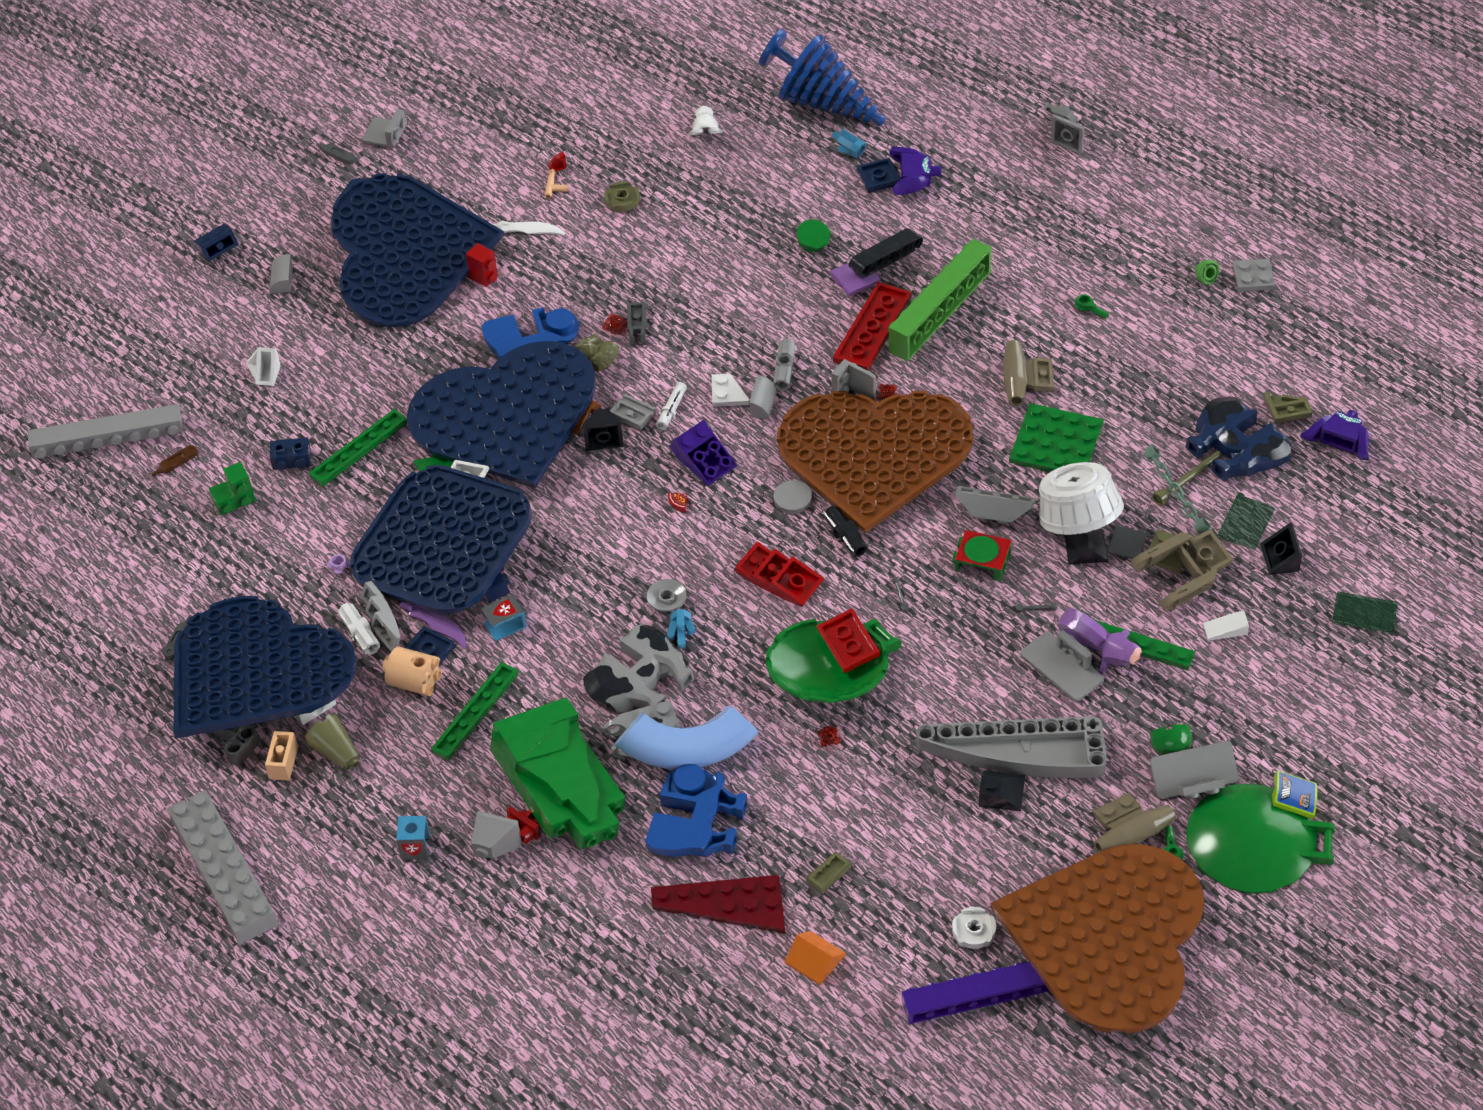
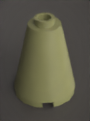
M336 714L326 715L325 718L327 720L322 723L319 720L309 729L305 736L307 739L305 743L342 769L353 770L359 764L360 755L339 717Z

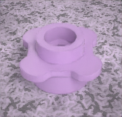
M341 554L332 556L330 562L327 563V568L334 570L337 575L342 574L345 568L350 567V561H346L345 557Z

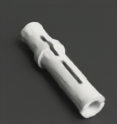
M676 383L668 402L662 407L661 415L656 422L658 429L666 430L671 419L675 417V411L687 390V386L684 383Z

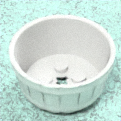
M1081 462L1059 467L1048 473L1040 483V524L1049 532L1065 535L1090 532L1113 522L1119 517L1124 508L1121 495L1112 480L1110 472L1106 467L1097 463Z

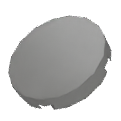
M790 480L777 486L774 490L773 499L775 506L778 509L780 508L782 512L798 514L805 511L811 505L812 492L805 483Z

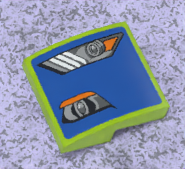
M1277 770L1274 775L1273 806L1314 819L1317 805V783Z

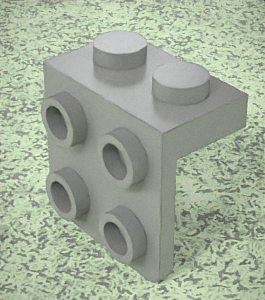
M397 109L391 120L378 117L373 118L362 137L363 142L394 148L407 124L404 110Z

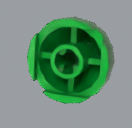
M1175 724L1172 725L1173 729L1166 730L1165 726L1155 729L1150 733V742L1153 750L1160 756L1190 749L1193 742L1190 726Z

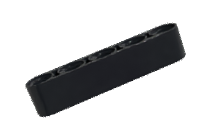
M906 228L853 256L848 267L862 278H866L916 251V248L921 247L923 238L911 229Z

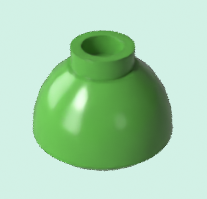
M1203 260L1195 267L1196 277L1204 285L1213 284L1219 276V265L1214 260Z

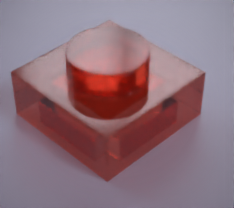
M611 313L602 327L605 331L620 335L628 321L627 318Z

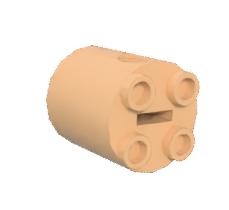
M397 646L383 662L382 669L385 672V682L389 686L431 696L434 691L435 682L439 681L442 675V670L439 669L440 658Z

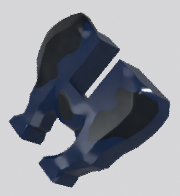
M1220 397L1209 401L1204 407L1196 423L1195 430L1198 435L1187 437L1185 448L1197 459L1203 453H1207L1212 447L1231 458L1228 460H1213L1212 472L1225 482L1230 477L1251 476L1260 471L1270 470L1286 463L1290 459L1292 445L1286 435L1278 431L1272 423L1247 437L1243 431L1256 424L1258 411L1247 407L1237 397Z

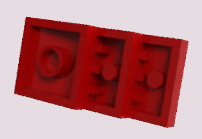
M758 541L734 569L736 573L758 587L803 607L825 579L794 556L789 559L778 550L774 549L771 551Z

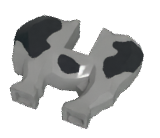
M640 624L634 626L627 636L620 639L621 652L637 662L631 669L605 653L600 662L583 678L585 690L593 701L611 705L616 710V713H626L632 711L634 706L643 708L667 701L666 695L653 691L660 679L668 676L674 677L677 689L682 692L694 681V673L692 669L686 668L682 653L671 645L667 637L660 630L650 625Z

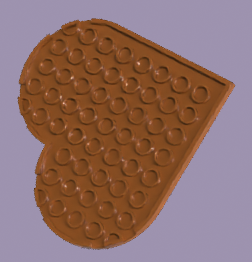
M831 391V394L820 396L818 393L809 396L794 405L784 415L783 422L778 427L777 444L782 460L794 473L829 503L838 507L864 533H867L960 466L972 448L973 428L970 417L965 409L953 399L939 393L938 395L927 394V391H911V394L901 396L900 394H895L877 403L859 393L853 395L847 394V391Z
M1126 844L1103 850L991 902L990 908L1068 1015L1079 1023L1082 1021L1093 1026V1029L1105 1033L1125 1031V1034L1147 1030L1161 1023L1174 1011V1007L1181 999L1185 972L1181 956L1176 948L1184 944L1193 935L1198 924H1200L1204 908V895L1201 884L1193 870L1177 856L1153 846Z

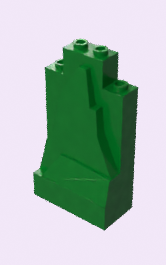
M567 697L494 722L490 751L549 839L568 832L579 849L582 850L587 847H593L605 840H611L618 835L620 822L615 815L623 811L625 796L583 738L577 722L578 713Z

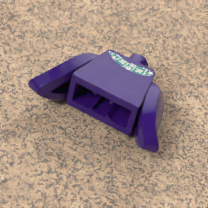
M891 147L889 154L895 161L900 163L901 180L892 188L894 195L918 192L930 185L931 176H941V166H931L929 156L923 155L912 148Z
M1349 410L1347 414L1336 411L1334 415H1326L1317 420L1308 430L1300 435L1306 441L1319 440L1321 443L1352 454L1356 450V455L1360 460H1369V433L1362 425L1363 420L1358 418V413L1354 410Z

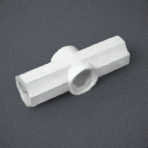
M345 603L341 605L337 612L345 624L349 636L353 637L352 640L358 643L365 655L376 653L380 648V643L372 633L367 619L361 617L353 604Z

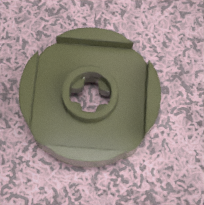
M626 181L613 183L610 185V189L604 192L605 203L613 212L635 209L640 201L639 189L636 185L632 186L630 182Z

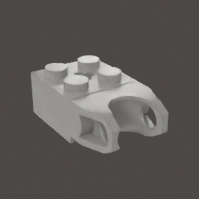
M671 700L622 713L603 725L605 735L621 736L640 713H645L651 719L661 724L680 728ZM617 725L616 728L612 730L609 729L610 727ZM616 746L611 747L613 757L632 758L622 751L617 752L618 748Z

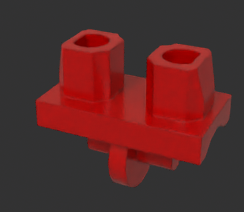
M510 806L506 810L507 818L518 821L523 843L527 844L533 838L538 840L541 837V834H539V823L530 809L528 811L523 809L519 812Z

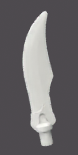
M501 221L498 224H493L503 230L504 233L522 232L525 234L565 235L560 228L543 222Z

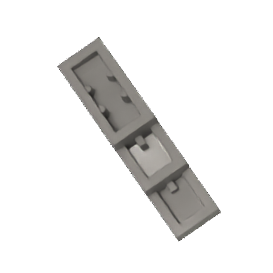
M372 581L365 582L360 597L367 604L365 612L372 619L370 627L392 652L398 646L401 638L397 622L391 608Z

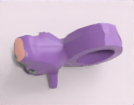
M1068 608L1058 622L1057 626L1061 631L1064 630L1068 634L1073 635L1080 644L1100 652L1102 662L1099 672L1104 674L1110 664L1125 669L1130 664H1136L1140 659L1142 650L1134 642L1127 639L1130 631L1126 629L1121 633L1110 634L1091 617L1073 608Z

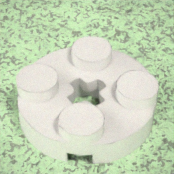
M967 907L961 910L957 917H954L952 933L961 947L970 949L989 946L996 935V921L983 908ZM974 924L977 928L980 929L977 931H972L969 928H971Z

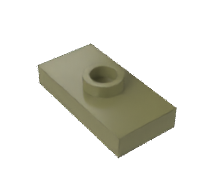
M835 851L806 878V882L823 894L851 869V863Z

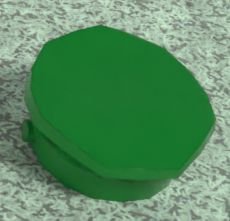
M805 220L797 228L798 244L804 250L816 252L828 245L831 231L824 223L818 220Z

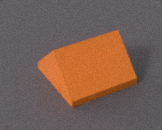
M812 931L797 934L785 959V964L818 985H821L846 953Z

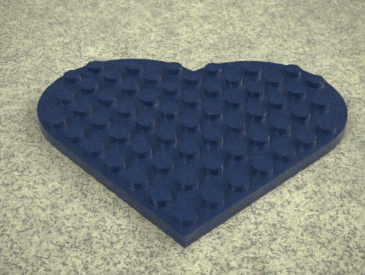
M379 173L373 174L370 178L359 179L353 182L338 196L333 206L331 217L334 236L339 245L349 254L341 269L340 288L343 299L349 309L359 318L385 327H400L414 324L434 313L470 274L466 253L477 243L492 250L504 236V231L420 181L402 174L395 176Z
M539 341L525 344L503 355L491 369L483 367L455 368L427 381L416 392L409 404L407 411L408 428L418 446L431 455L452 462L459 460L489 466V471L487 472L489 474L536 488L592 401L596 389L595 372L587 356L571 345L555 341Z
M239 596L209 605L210 609L201 614L197 612L187 621V626L183 631H179L175 641L173 727L175 739L308 714L329 704L346 690L355 675L357 660L349 639L344 638L341 632L330 627L323 629L319 628V625L310 624L294 626L289 612L283 609L281 604L271 599L266 601L259 599L258 596Z

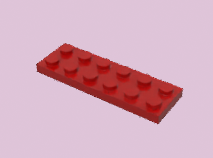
M877 282L835 352L833 362L840 364L846 359L869 371L889 337V325L891 322H895L900 313L906 308L912 298V292Z

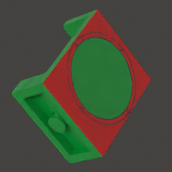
M965 530L964 536L960 537L957 548L959 550L954 552L952 563L955 564V571L959 572L961 564L993 570V580L1001 582L1011 554L1012 540Z

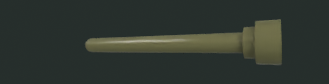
M1215 451L1175 482L1182 487L1210 466L1213 460L1219 459L1222 453ZM1167 487L1166 489H1158L1151 497L1154 503L1162 507L1168 502L1172 493L1169 487Z

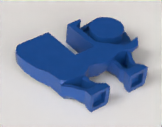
M542 307L532 310L537 334L521 337L514 314L485 321L481 328L485 343L500 359L509 351L533 342L555 341L569 344L578 335L579 321L567 309L558 308L545 314V309Z
M695 764L680 766L678 769L669 772L660 793L661 806L693 812L692 817L688 819L654 812L645 840L646 848L652 853L672 857L687 855L706 857L712 853L723 851L733 855L737 842V828H730L725 832L717 833L712 831L711 825L714 823L716 813L718 812L735 815L738 819L743 820L748 805L747 794L734 795L724 789L725 777L719 771H717V775H712Z

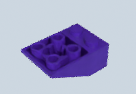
M704 420L675 438L669 445V448L678 460L708 486L738 466Z

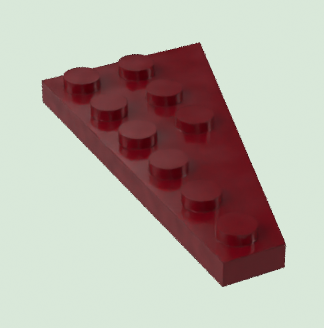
M779 875L651 887L653 910L675 914L684 913L692 915V917L711 918L713 921L741 926H755L758 929L777 930L779 933L786 934Z

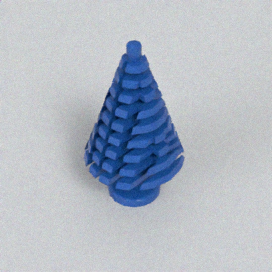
M778 30L768 42L760 56L759 64L767 66L775 57H778L792 67L779 91L780 99L787 100L789 98L790 102L794 103L800 100L801 105L806 106L810 104V107L816 109L821 106L823 111H828L832 107L831 112L834 114L840 113L844 108L842 116L846 117L855 110L853 114L855 119H860L864 114L863 121L869 123L873 120L879 126L884 123L885 117L877 113L878 108L876 105L873 104L870 108L868 107L871 103V99L868 96L861 101L864 95L863 88L860 87L856 90L858 81L855 78L851 79L852 73L849 69L844 71L845 64L841 60L838 61L839 56L835 51L832 52V47L829 43L825 44L826 40L822 34L817 35L798 58L782 48L787 37L785 30Z

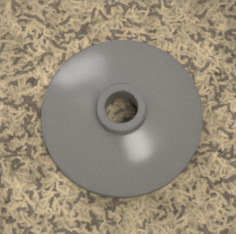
M672 579L659 580L653 583L647 591L649 605L661 612L677 610L685 603L687 597L685 587L680 582Z

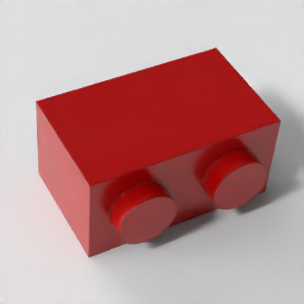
M477 243L466 253L467 265L470 269L469 277L487 287L490 283L495 282L498 277L495 255L493 251Z

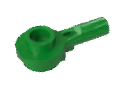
M1081 294L1076 298L1075 307L1078 310L1091 311L1105 320L1109 316L1108 312L1093 303L1094 300L1089 295Z
M1165 827L1167 847L1164 850L1183 860V850L1175 844L1173 827Z

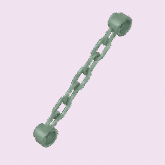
M1150 444L1145 449L1144 456L1150 462L1154 461L1158 474L1162 479L1167 480L1171 493L1176 499H1180L1184 512L1195 521L1194 529L1200 535L1210 529L1212 530L1211 525L1203 517L1199 519L1197 517V510L1193 504L1186 501L1180 485L1177 482H1173L1169 469L1158 460L1161 456L1160 451L1153 444ZM1164 467L1167 473L1162 474L1159 468L1162 469ZM1176 486H1177V488L1179 489V491L1181 492V493L1178 492L1177 495H1176V493L1174 492V490L1172 489V488H1176ZM1191 507L1194 513L1191 512L1189 514L1186 508Z

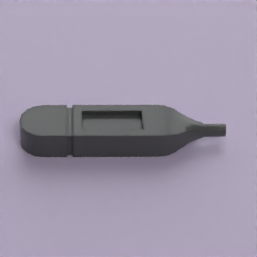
M316 144L326 155L349 165L356 162L353 153L333 144Z
M191 615L184 622L176 626L163 650L165 659H174L177 635L179 631H183L187 626V621L192 617Z

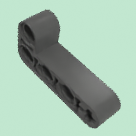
M252 725L211 732L227 741L224 749L227 759L232 765L242 764L259 744L256 730Z

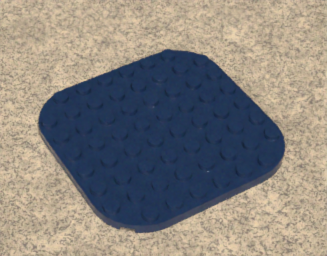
M433 465L427 466L425 470L418 473L414 471L397 485L354 548L350 559L353 576L362 587H364L365 582L372 581L382 595L434 613L447 615L464 611L477 604L486 594L526 533L532 519L531 506L526 496L512 486L447 466Z

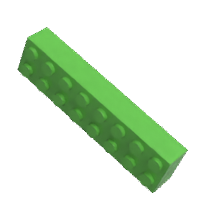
M975 239L965 244L962 251L955 255L947 266H944L941 273L932 279L930 285L924 288L916 299L912 300L910 306L900 313L895 322H891L888 327L889 353L907 362L991 273L990 246Z

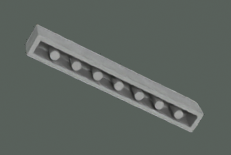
M175 404L28 430L29 450L32 458L35 459L101 448L103 446L119 445L131 441L136 442L165 435H175L183 432L182 415L179 405Z

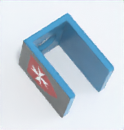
M513 594L482 608V612L488 620L484 624L495 641L526 628L524 611Z
M398 816L396 841L401 860L429 859L425 838H430V832L426 816Z

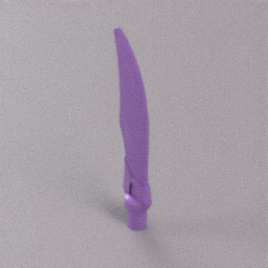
M401 602L400 607L408 610L411 617L420 619L423 622L425 621L433 631L453 639L463 648H466L464 634L452 620L441 614Z

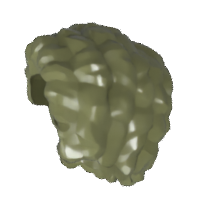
M597 333L582 339L575 345V348L587 356L596 372L609 368L616 359L620 348L618 345L613 344V341H606L604 343V340L600 339Z

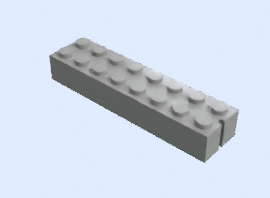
M204 790L189 797V802L187 803L183 800L168 807L169 815L238 944L240 945L278 926L270 904L207 791Z

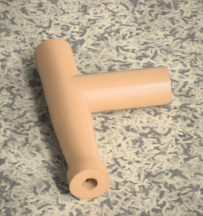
M554 169L549 170L545 198H551L552 192H568L569 189L568 185L554 184V177L556 175Z

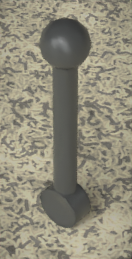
M894 577L892 583L896 586L901 602V610L905 612L908 610V604L905 603L899 586L900 579Z
M1056 603L1033 606L1016 605V611L1018 612L1033 609L1057 610L1058 608Z

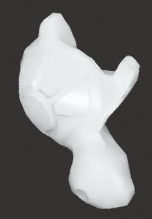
M701 106L696 110V118L689 136L701 135L704 133L703 128H707L709 134L723 133V130L718 128L719 125L713 117V110L710 107Z

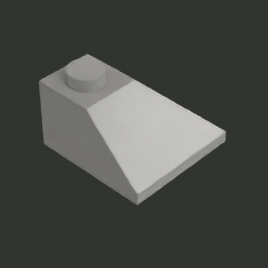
M1054 114L1052 116L1051 142L1082 155L1085 127Z
M478 811L471 841L473 853L480 858L488 857L494 859L520 848L522 840L518 821Z

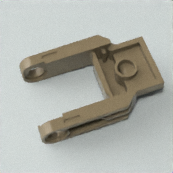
M1210 529L1196 537L1181 532L1137 555L1132 559L1130 565L1136 572H1141L1173 554H1178L1180 561L1194 580L1178 587L1163 600H1159V605L1166 612L1211 589L1216 579L1217 571L1232 564L1234 559Z

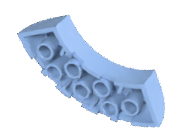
M727 706L716 717L704 724L687 728L666 726L651 719L645 713H640L615 742L614 746L630 757L651 766L675 770L685 764H695L702 768L716 764L739 752L753 740L759 731L732 706Z

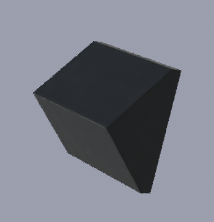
M599 408L583 423L586 451L624 447L621 420Z
M1290 522L1260 543L1269 575L1300 571L1302 552L1294 526Z
M1099 528L1081 534H1064L1068 564L1108 562L1104 529Z

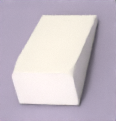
M1239 611L1204 622L1203 627L1207 640L1248 635L1249 624L1245 612Z

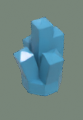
M844 129L840 133L838 131L832 133V137L842 144L838 147L839 152L850 154L855 158L860 157L864 153L866 142Z
M684 609L675 610L671 613V621L667 632V639L675 640L677 633L678 649L686 648V631L688 635L696 633L691 620V613Z

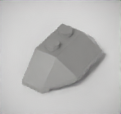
M958 486L955 494L972 517H977L981 521L997 520L1001 524L1013 522L1030 510L1036 502L1035 497Z

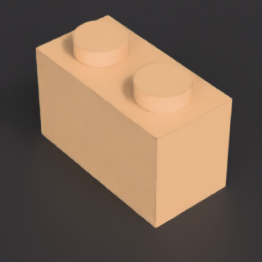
M274 731L265 763L269 779L290 781L298 750V743L294 732Z

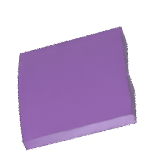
M849 263L829 272L838 286L841 285L848 297L880 282L876 272L866 278H862L849 269Z

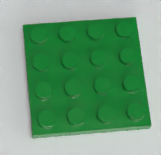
M1030 403L1010 454L1009 463L1048 472L1073 463H1089L1100 436L1104 419Z

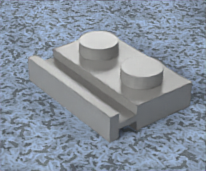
M1046 102L1044 109L1052 115L1055 114L1075 123L1077 122L1078 117L1069 107L1062 104L1059 107L1056 105L1052 106Z
M624 394L623 398L617 401L609 413L619 418L621 422L641 431L651 420V416L656 414V408Z

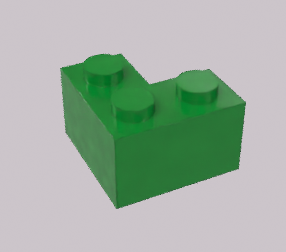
M241 461L223 468L225 482L208 488L212 502L219 515L230 513L239 507L247 506L256 501L250 478Z

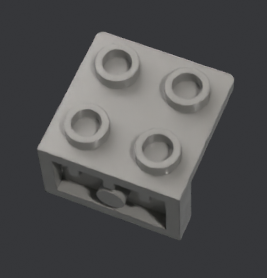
M844 359L831 373L832 391H847L848 393L850 389L857 394L859 393L874 401L876 400V376L872 372Z

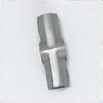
M787 338L779 341L778 354L776 356L773 383L778 391H785L790 387L791 373L793 372L795 342Z

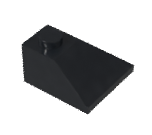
M983 770L979 790V807L1021 811L1025 775Z

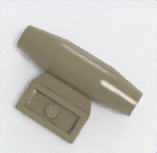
M1017 340L1008 341L1003 358L1004 387L1009 404L1020 406L1024 403L1026 386L1034 389V391L1053 392L1052 359L1033 358L1026 361L1021 343Z
M1128 793L1093 811L1097 821L1105 829H1109L1108 832L1094 841V845L1099 853L1119 845L1138 844L1156 835L1176 820V815L1170 805L1142 812L1141 805Z

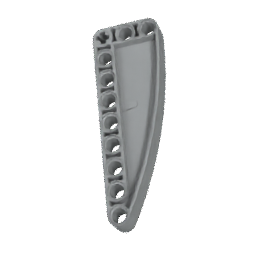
M1094 716L925 724L919 726L916 730V745L920 750L979 768L1013 774L1055 778H1097L1103 776L1106 770L1107 757L1101 720Z

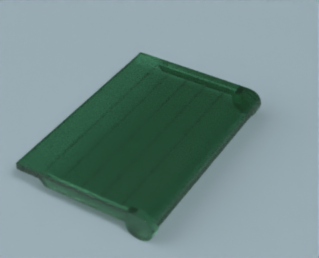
M1239 492L1217 534V538L1256 550L1275 508L1266 503L1245 497L1243 493Z
M1337 591L1332 624L1339 623L1393 634L1398 602Z

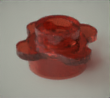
M880 384L878 386L880 390L878 398L883 400L895 395L897 386L894 384Z
M826 726L818 731V736L821 738V746L827 747L831 744L838 745L840 743V738L837 736V728Z

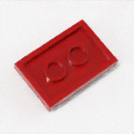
M853 608L817 625L818 632L844 674L881 656Z

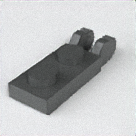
M646 302L627 303L630 345L635 343L634 334H641V345H646Z

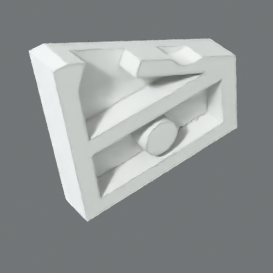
M731 374L711 375L713 407L749 405L748 397Z

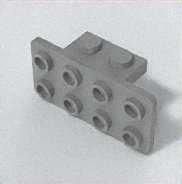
M1064 630L1060 631L1057 637L1051 632L1046 631L1020 651V656L1075 702L1080 701L1104 682V676L1091 666V651L1086 646H1082L1073 635L1068 634Z
M1230 741L1155 756L1150 759L1156 794L1160 799L1177 795L1186 796V799L1199 797L1201 792L1214 794L1218 793L1219 788H1224L1226 784L1235 783L1239 780Z

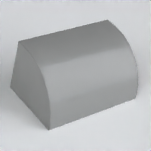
M290 254L278 256L273 260L271 264L270 293L291 292L293 265Z
M761 375L756 377L750 398V417L769 420L776 395V386L770 379Z

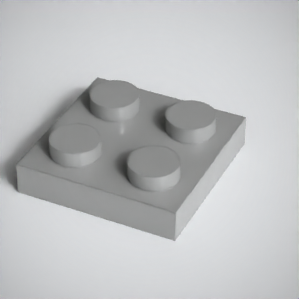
M1270 259L1233 261L1232 266L1238 292L1275 290Z

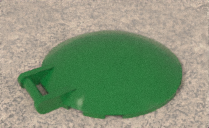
M810 619L791 625L781 631L774 638L772 645L768 647L766 667L769 676L778 687L788 694L803 700L834 703L860 697L874 689L887 673L889 664L888 654L898 650L902 642L881 627V623L877 619L864 623L863 626L875 643L881 656L845 674L817 630V625L825 621Z
M1235 784L1220 788L1218 793L1208 794L1196 805L1187 825V845L1190 854L1201 871L1209 878L1212 877L1220 882L1222 886L1244 893H1269L1295 883L1312 863L1332 865L1334 863L1332 836L1335 833V825L1330 822L1311 821L1308 817L1273 806L1272 793L1274 788L1258 784ZM1317 833L1324 834L1323 852H1316Z

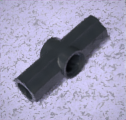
M834 505L828 507L823 513L824 519L833 529L835 538L839 539V543L843 542L852 556L859 557L864 555L865 551L868 550V545L858 534L854 521L848 520L838 507Z

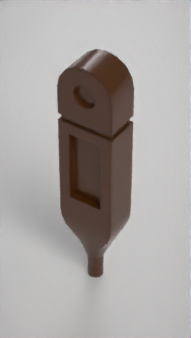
M189 445L163 460L158 469L151 475L168 473L191 460L198 454L196 447Z

